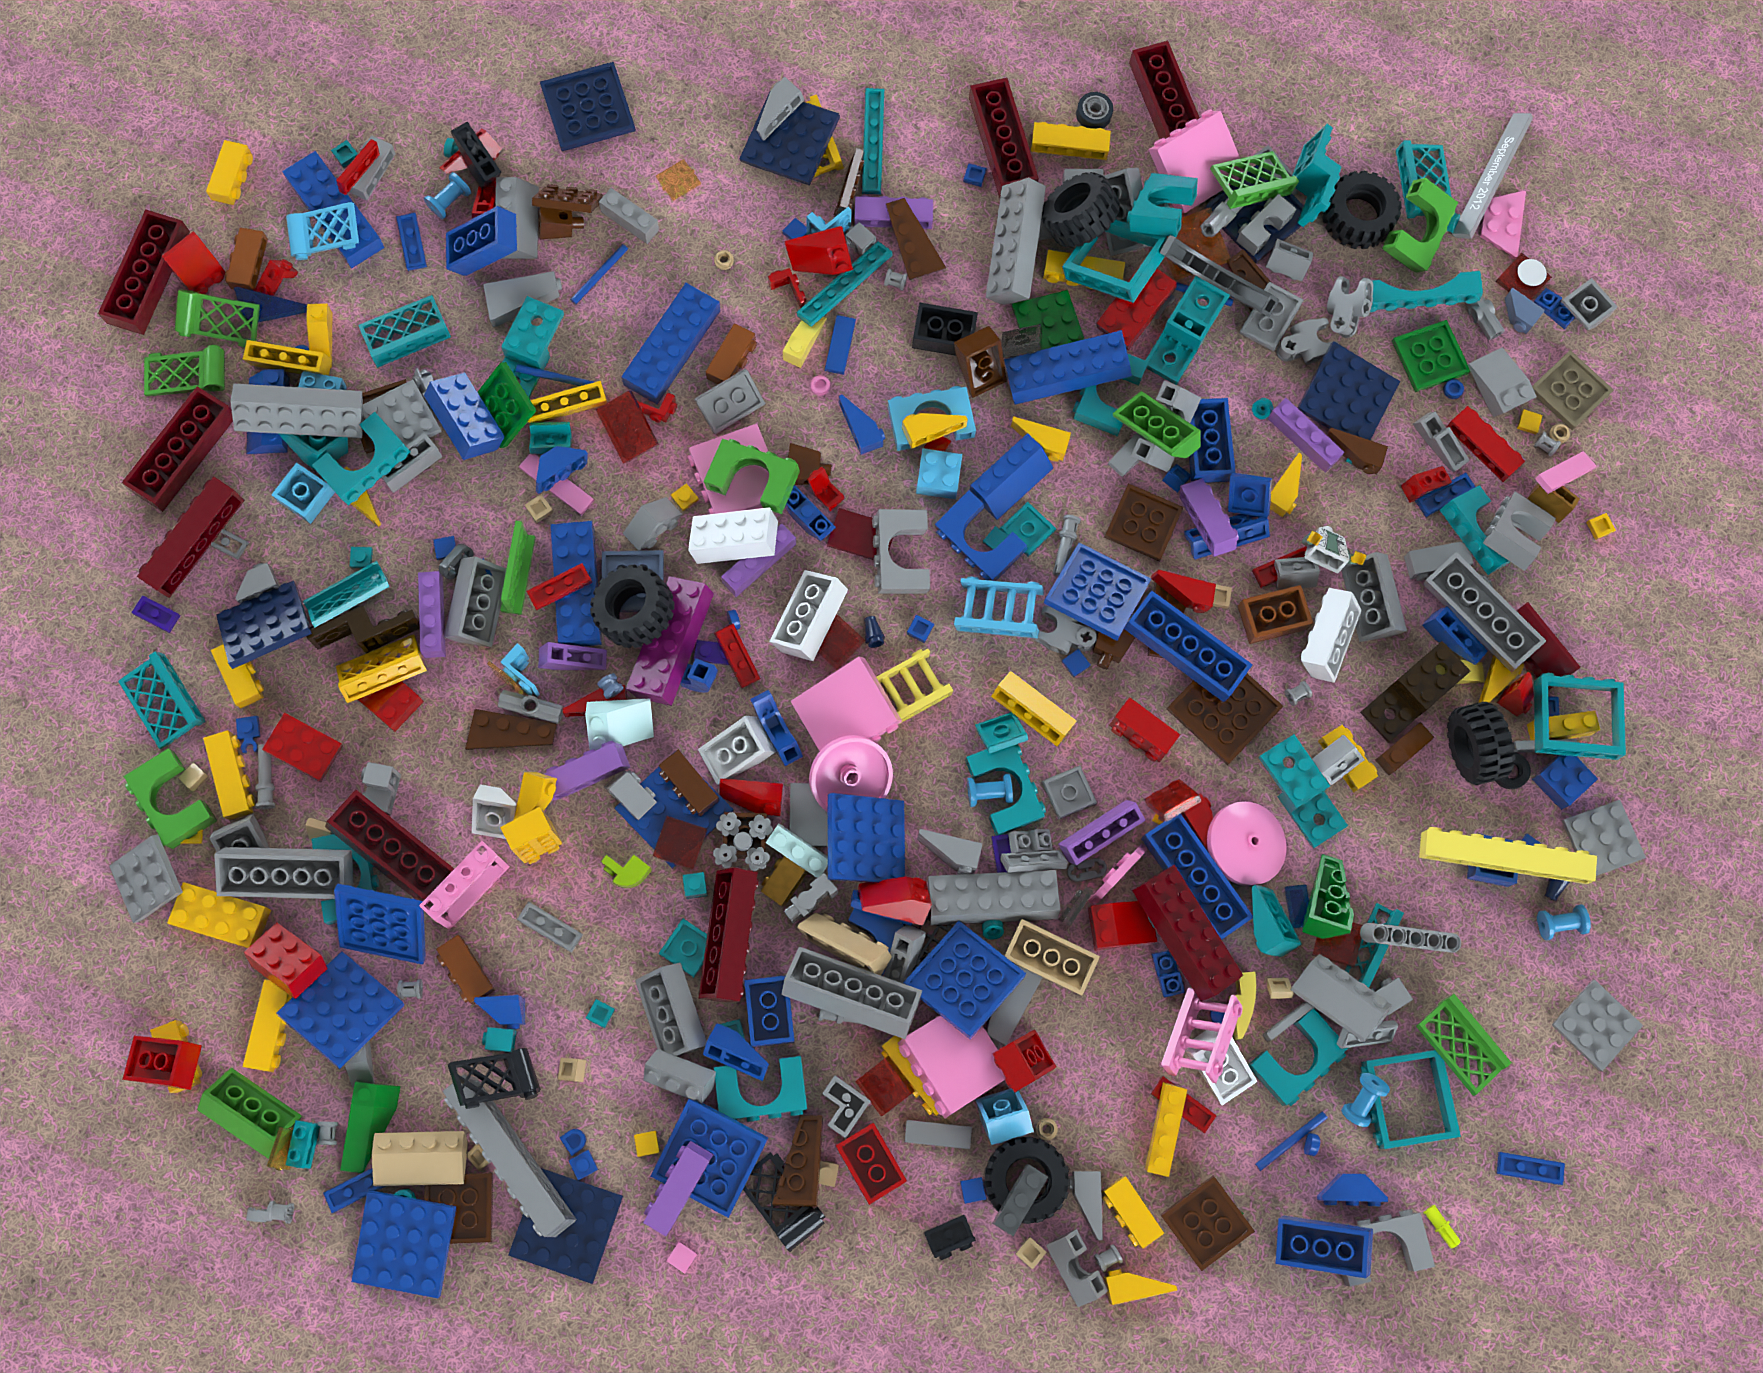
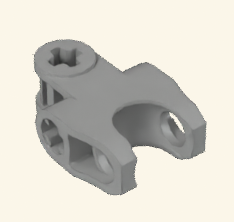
M1339 276L1330 292L1327 303L1328 313L1333 314L1330 326L1335 333L1340 334L1344 338L1352 337L1357 331L1359 318L1367 317L1370 313L1373 302V281L1369 278H1362L1357 290L1349 294V280Z
M1327 318L1309 319L1291 327L1292 335L1283 338L1277 348L1278 358L1287 362L1302 357L1306 365L1321 361L1332 343L1322 342L1317 337V331L1325 329L1329 324Z
M1050 606L1043 607L1041 615L1052 619L1056 624V629L1050 633L1039 631L1038 638H1032V640L1062 655H1068L1070 647L1084 652L1090 651L1093 648L1097 638L1093 629L1080 625L1079 621ZM1084 636L1088 637V641L1086 643L1083 642Z

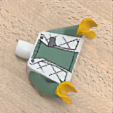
M1329 526L1319 527L1316 532L1312 531L1302 539L1303 545L1307 546L1305 559L1337 574L1346 564L1357 563L1363 565L1367 555L1358 551L1351 554L1347 549L1345 538L1334 533L1333 529Z

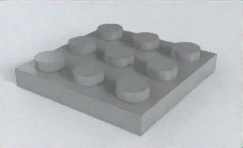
M414 380L363 404L364 418L367 419L372 413L376 412L405 446L423 433L431 438L442 432Z
M1621 800L1562 820L1575 853L1578 850L1588 851L1589 855L1597 856L1596 876L1646 858Z
M159 835L150 836L109 865L133 923L142 921L183 893Z
M1595 979L1585 987L1552 1024L1599 1071H1603L1643 1026Z

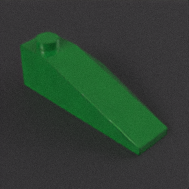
M1325 854L1321 855L1304 918L1303 933L1324 939L1351 932L1354 912L1349 902L1350 893L1347 892L1346 888L1347 879L1343 860Z
M355 1081L340 1171L364 1172L372 1157L374 1134L384 1133L397 1109L401 1086Z

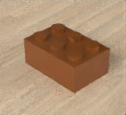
M1301 585L1242 599L1237 606L1249 644L1305 631L1313 624Z

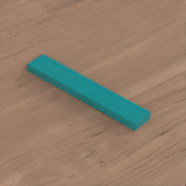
M865 89L862 194L881 195L885 89Z
M877 241L852 263L853 270L837 276L796 312L797 317L812 327L892 257V251Z

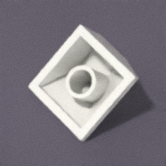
M486 785L478 787L473 797L472 833L506 839L500 827L514 820L516 803L501 788Z

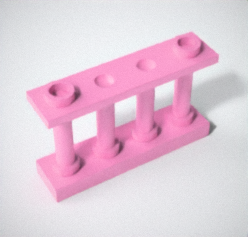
M1192 988L1187 989L1161 1063L1168 1075L1177 1076L1178 1070L1181 1067L1205 1071L1211 1082L1217 1083L1218 1077L1223 1072V1062L1238 1017L1242 1015V1005L1236 995H1231L1228 1004L1209 1001L1201 1002ZM1204 1009L1222 1012L1225 1015L1222 1024L1196 1020L1198 1012ZM1195 1028L1219 1032L1215 1043L1189 1038L1192 1030ZM1188 1047L1212 1051L1209 1062L1185 1059L1183 1055Z

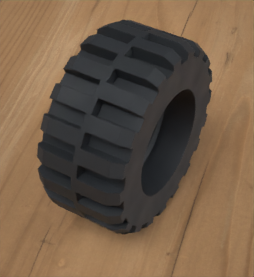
M1354 171L1350 172L1349 175L1340 177L1334 186L1335 192L1330 197V206L1325 212H1322L1324 214L1322 217L1323 223H1327L1325 228L1328 233H1333L1331 237L1334 240L1339 239L1342 241L1340 244L1344 246L1349 244L1353 249H1357L1358 246H1361V249H1368L1370 245L1372 247L1378 246L1380 242H1384L1387 239L1389 232L1394 229L1400 218V210L1402 208V203L1399 201L1400 195L1398 191H1394L1396 187L1392 183L1389 184L1387 182V178L1384 176L1381 178L1375 172L1370 174L1368 171H1360V173ZM1360 199L1368 202L1375 209L1378 218L1370 221L1356 218L1349 212L1346 201Z
M1086 172L1079 176L1075 175L1070 180L1067 179L1061 186L1056 187L1053 193H1050L1047 197L1048 200L1043 204L1041 220L1056 243L1064 247L1083 246L1084 243L1092 242L1094 238L1100 237L1105 230L1107 231L1110 228V224L1114 223L1116 215L1119 213L1120 202L1103 175L1095 172Z
M634 564L628 565V568L625 566L619 567L617 571L609 572L608 577L605 579L602 578L599 582V587L595 588L593 592L595 596L591 598L590 603L593 607L590 609L593 622L609 640L618 646L638 648L642 647L643 643L648 645L653 642L652 639L655 637L658 639L662 635L661 632L669 626L668 621L672 620L674 614L671 611L674 610L673 594L664 581L653 570L645 566L639 565L637 567ZM641 593L646 594L645 603L636 615L628 619H619L621 607L630 597Z
M1479 702L1455 708L1448 718L1447 738L1449 739L1448 744L1452 752V759L1455 761V766L1460 771V775L1467 782L1474 785H1481L1508 777L1514 768L1515 754L1513 750L1515 748L1514 743H1512V734L1508 729V723L1504 720L1502 712H1499L1498 708L1489 702Z
M1019 1137L1006 1141L995 1150L985 1168L984 1188H986V1195L996 1211L999 1212L1010 1193L1006 1184V1176L1010 1166L1024 1158L1033 1159L1040 1163L1048 1178L1044 1193L1034 1200L1022 1223L1043 1222V1220L1051 1218L1057 1210L1061 1209L1062 1203L1069 1194L1067 1191L1068 1186H1070V1179L1068 1177V1165L1065 1164L1064 1157L1058 1153L1057 1148L1040 1138Z

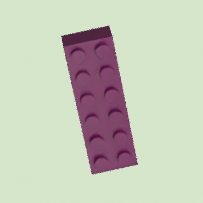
M669 576L666 585L673 594L674 610L671 611L674 614L672 620L668 621V628L661 632L662 635L658 639L655 637L652 639L653 642L648 645L643 643L626 689L636 698H650L652 702L672 706L714 593L705 583Z

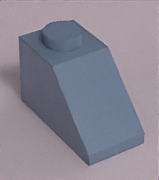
M1514 288L1505 297L1510 324L1513 325L1516 331L1527 334L1545 310Z

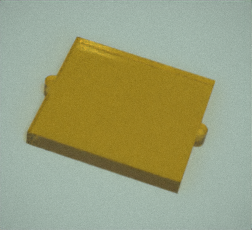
M684 159L655 176L663 186L662 190L666 191L673 201L701 184L694 174V169H691Z
M491 661L487 663L494 674L518 694L524 693L511 677Z
M279 1127L267 1163L268 1167L275 1168L278 1171H281V1169L290 1170L291 1166H286L285 1164L293 1127L288 1129Z

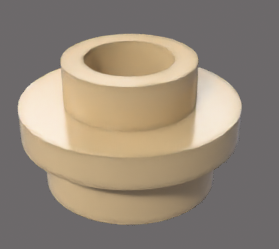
M721 250L715 255L714 263L717 268L727 270L732 267L734 258L730 252ZM726 258L728 261L722 263L721 259Z
M1563 424L1554 425L1549 431V437L1555 441H1560L1561 444L1565 443L1570 436L1569 428ZM1556 432H1560L1562 437H1559Z
M1043 1118L1038 1121L1036 1134L1039 1138L1051 1140L1057 1134L1058 1127L1055 1121L1050 1118ZM1044 1125L1050 1126L1051 1130L1048 1134L1042 1130Z

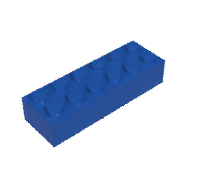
M316 151L282 171L287 182L309 212L348 202L354 203L348 194L344 195L339 192L337 179ZM355 204L359 243L355 244L356 248L352 249L336 248L351 269L385 248L380 237ZM344 209L340 216L345 221L348 217V209ZM328 213L325 221L330 224L334 216ZM338 220L334 229L339 233L343 224ZM323 224L321 225V228L325 232L327 227ZM348 228L343 235L346 240L351 239V231ZM331 232L328 238L331 240L332 243L334 242L336 235Z
M685 283L621 376L623 385L651 402L658 404L720 313V302L690 284Z
M1122 330L1004 359L1015 405L1132 376Z
M592 521L551 524L554 577L583 563L592 580L591 584L555 601L558 643L582 647L602 645L601 631L595 626L590 609L593 608L590 605L591 598H594L593 592L596 587L598 588Z
M1153 591L1148 594L1124 628L1223 702L1231 696L1253 665Z
M1180 812L1141 838L1162 870L1175 864L1221 940L1253 918L1247 906Z

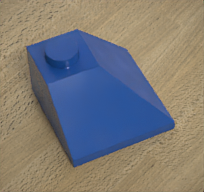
M522 996L474 997V1002L500 1025L507 1026V1029H520V1025H525V998Z

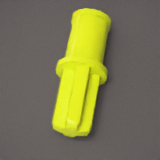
M1435 1204L1423 1212L1436 1228L1434 1231L1439 1232L1451 1249L1460 1244V1239L1449 1225L1450 1221L1445 1220Z

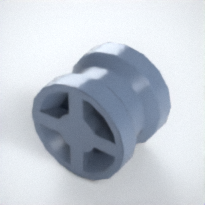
M615 673L603 677L597 683L598 687L603 689V695L606 699L618 695L624 689L622 684L617 682Z

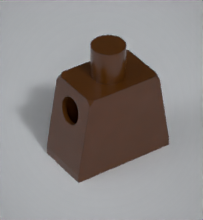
M540 207L539 209L540 240L572 237V229H584V218L572 217V211L546 207Z
M790 443L788 458L795 460L800 470L794 485H809L807 479L810 474L820 467H823L827 475L831 476L832 464L821 463V452Z
M1124 629L1116 641L1097 631V638L1093 648V653L1100 655L1097 666L1107 670L1111 661L1120 663L1136 637Z

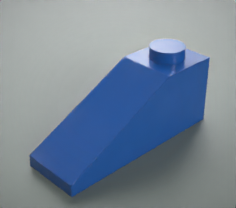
M839 395L838 403L860 455L883 447L885 435L882 428L878 429L875 421L844 395Z
M1448 606L1433 612L1422 624L1439 643L1443 641L1453 652L1474 665L1488 652Z
M718 1023L715 1025L706 1042L703 1055L763 1081L769 1063L738 1032Z

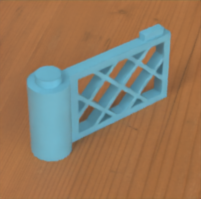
M352 202L286 216L291 256L295 257L296 260H307L308 256L312 253L343 247L345 250L356 248L355 244L359 243L355 207ZM344 209H348L346 221L340 217ZM328 213L334 216L330 224L325 221ZM310 217L318 219L314 228L311 226ZM338 220L343 224L339 233L334 229ZM322 224L327 227L323 236L318 233ZM347 228L351 231V239L349 240L343 237ZM331 232L336 235L333 243L327 241ZM315 236L320 239L317 247H313Z

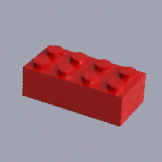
M1157 268L1134 303L1116 297L1097 321V328L1105 334L1122 330L1126 350L1129 351L1175 291L1177 282Z

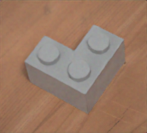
M667 497L642 505L623 532V535L638 551L645 548L650 549L656 544L658 535L668 529L670 531L679 524L678 520L682 513Z
M367 762V766L363 768L361 773L362 783L367 786L366 792H363V795L387 815H391L401 774L394 767Z
M624 770L619 772L604 788L635 819L639 820L657 803L653 799L656 795L648 787L644 789L639 784L641 779L633 771Z
M837 1076L833 1077L822 1093L823 1096L839 1106V1109L827 1126L846 1138L871 1102Z

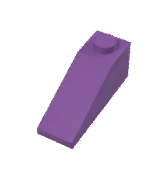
M547 642L539 648L538 668L551 670H606L607 650Z

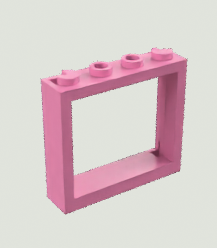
M481 841L419 906L436 922L450 930L510 866ZM481 847L486 850L482 855L477 852ZM495 861L497 864L492 866L491 864ZM429 901L434 904L431 908L426 905ZM445 912L448 913L446 917L443 916Z

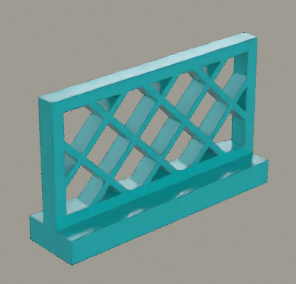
M1404 140L1396 149L1406 215L1407 219H1411L1416 216H1425L1419 207L1405 198L1413 180L1422 179L1429 175L1435 181V185L1438 183L1444 187L1445 193L1451 196L1443 145L1411 144V140ZM1413 151H1418L1422 155L1420 160L1413 155ZM1429 151H1438V160L1434 159L1429 154ZM1424 157L1433 164L1430 169L1421 162ZM1416 166L1425 172L1423 177L1416 172ZM1434 166L1441 170L1442 175L1440 178L1431 171Z
M432 295L358 325L377 368L451 338ZM432 303L433 306L429 312L421 310L424 304ZM405 312H414L411 320L403 318ZM419 314L427 316L424 323L416 321ZM390 318L396 320L392 327L384 325L386 320ZM431 318L440 321L432 326L428 325ZM400 322L408 324L405 331L397 329ZM371 326L377 327L374 335L366 333L365 329ZM413 326L421 328L415 333H409ZM382 329L389 331L386 339L378 337ZM394 333L402 335L398 340H391ZM376 341L383 343L381 347L372 348Z
M378 562L371 563L303 601L314 628L390 587L388 579Z
M155 651L149 655L150 659L118 682L159 749H162L193 727L205 723L206 720L166 655ZM152 665L155 669L153 678L145 677L146 669ZM133 678H138L136 690H130L126 682ZM144 680L152 681L150 693L141 692ZM157 682L165 685L163 695L155 694ZM140 694L149 695L146 707H141L138 704ZM154 696L163 698L160 710L152 709ZM168 699L174 700L176 703L174 712L165 711ZM150 711L159 712L157 724L149 722ZM164 713L173 715L170 727L162 726ZM178 716L184 717L188 723L181 729L175 728ZM160 729H170L168 738L161 742L158 737Z

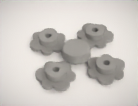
M733 812L728 813L727 816L722 814L720 821L716 824V828L722 831L724 836L729 834L735 836L733 840L734 846L722 844L720 848H716L713 851V855L716 858L715 863L728 869L732 866V863L737 861L736 849L740 851L748 850L745 862L749 864V868L752 871H757L759 868L765 869L766 863L770 860V855L764 852L762 847L757 849L750 847L753 843L752 837H758L763 840L766 835L772 834L773 828L770 826V819H764L762 815H757L754 821L749 822V827L751 828L749 834L746 832L738 833L741 821L737 819L736 814Z

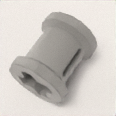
M888 269L884 286L891 285L903 291L908 274L904 273L902 275L892 272V269Z
M1544 431L1534 444V447L1541 448L1551 457L1559 448L1561 442L1553 440Z
M1302 681L1291 690L1286 689L1285 696L1292 706H1296L1299 701L1306 697H1312V691L1309 685Z
M418 979L416 982L399 980L397 986L398 998L400 1000H403L404 997L422 999V979Z
M318 1122L320 1133L316 1145H337L335 1131L338 1122Z
M1114 1244L1107 1251L1094 1255L1103 1273L1107 1272V1269L1114 1264L1123 1263Z

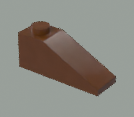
M1330 428L1326 433L1344 451L1343 456L1346 459H1350L1357 469L1363 470L1366 474H1377L1381 470L1388 446L1334 428Z
M1420 722L1375 759V761L1388 775H1391L1435 737Z

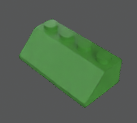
M1142 391L1113 413V417L1173 457L1188 458L1201 447V436L1198 428Z
M230 1068L202 1093L197 1108L199 1112L268 1159L282 1146L294 1129L295 1120L299 1121L302 1115L233 1068Z

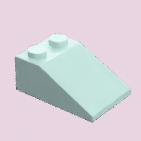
M650 698L587 702L585 716L590 750L595 749L596 751L602 748V744L609 741L625 746L654 737Z

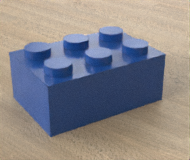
M786 976L744 980L750 1044L753 1048L795 1043L791 1001L789 997L781 995Z

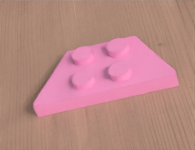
M1526 191L1492 198L1482 217L1480 237L1487 242H1491L1497 249H1502L1510 255V258L1515 260L1518 257Z
M1141 843L1131 855L1127 852L1116 864L1118 869L1112 868L1102 879L1104 884L1088 902L1091 905H1096L1140 859L1148 848Z

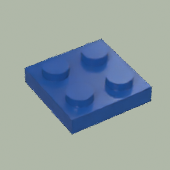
M1232 472L1230 475L1228 512L1268 518L1270 514L1272 478Z

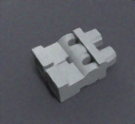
M825 873L810 883L811 889L809 891H803L799 894L798 898L794 896L790 900L792 905L784 912L793 924L802 917L804 920L810 917L809 913H813L817 909L818 903L828 895L831 899L838 895L837 888Z

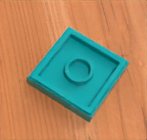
M1027 501L1000 527V530L1007 535L1013 531L1027 545L1028 549L1024 554L1029 557L1056 531V528Z
M1012 712L975 725L977 733L989 754L1028 740V734L1017 716Z
M682 918L658 954L672 964L681 963L683 971L694 978L703 966L707 934Z

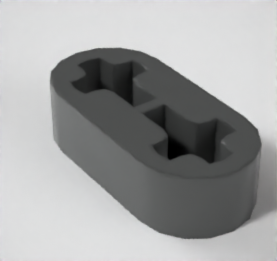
M458 544L440 563V574L447 579L457 577L461 559L473 557V550L465 544Z
M1100 858L1085 860L1078 865L1071 864L1067 869V876L1072 882L1100 878L1106 873L1107 865ZM1094 863L1103 867L1099 874L1095 870L1089 871L1088 868L1094 867ZM1074 867H1077L1078 870L1085 869V872L1081 873L1079 878L1071 874Z

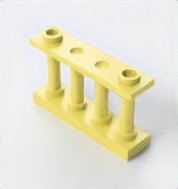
M920 649L911 655L912 658L876 677L879 683L884 684L897 707L896 711L902 722L944 700L953 693L950 684L944 686L939 683L927 663L926 658L930 656L929 649L924 651ZM917 663L933 687V692L927 696L922 694L908 668ZM901 673L916 698L915 702L909 706L904 704L890 680L891 677Z

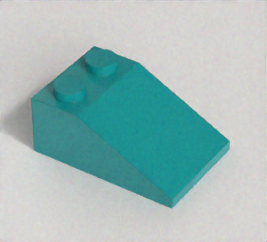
M279 434L297 456L314 470L315 468L312 465L325 453L328 452L336 461L348 453V437Z
M1258 885L1252 886L1254 936L1257 940L1256 945L1264 954L1283 957L1301 946L1302 943L1274 891Z

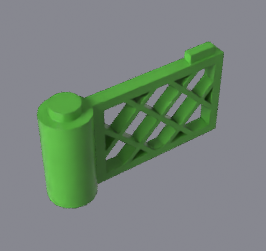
M178 290L175 331L179 332L178 335L191 337V334H198L236 341L238 346L245 347L247 340H257L260 305L201 294L195 291ZM203 299L210 300L215 308L207 313L203 308ZM226 303L231 304L235 310L228 317L221 309ZM245 307L254 308L253 317L249 320L241 312ZM216 310H218L224 318V320L217 325L209 316ZM236 314L244 321V324L239 328H236L230 321ZM205 318L213 326L209 331L201 330V321ZM225 322L233 330L229 335L223 334L219 329ZM247 325L251 331V339L244 338L239 330Z
M209 345L203 351L163 356L161 353L149 354V357L144 358L145 396L193 392L197 386L209 392L223 391L225 389V351L218 345ZM193 358H199V364L192 369L188 365ZM175 360L182 362L175 371L168 367ZM151 362L162 364L155 373L150 371ZM185 367H188L191 372L183 380L178 374ZM167 368L172 374L163 382L158 376ZM197 375L199 377V385L190 386L188 382ZM175 377L182 381L176 388L168 386ZM155 379L162 383L157 390H150V384Z

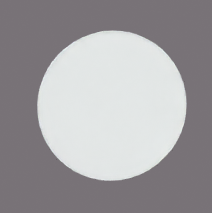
M1527 259L1518 267V276L1527 285L1537 286L1546 279V269L1537 260Z

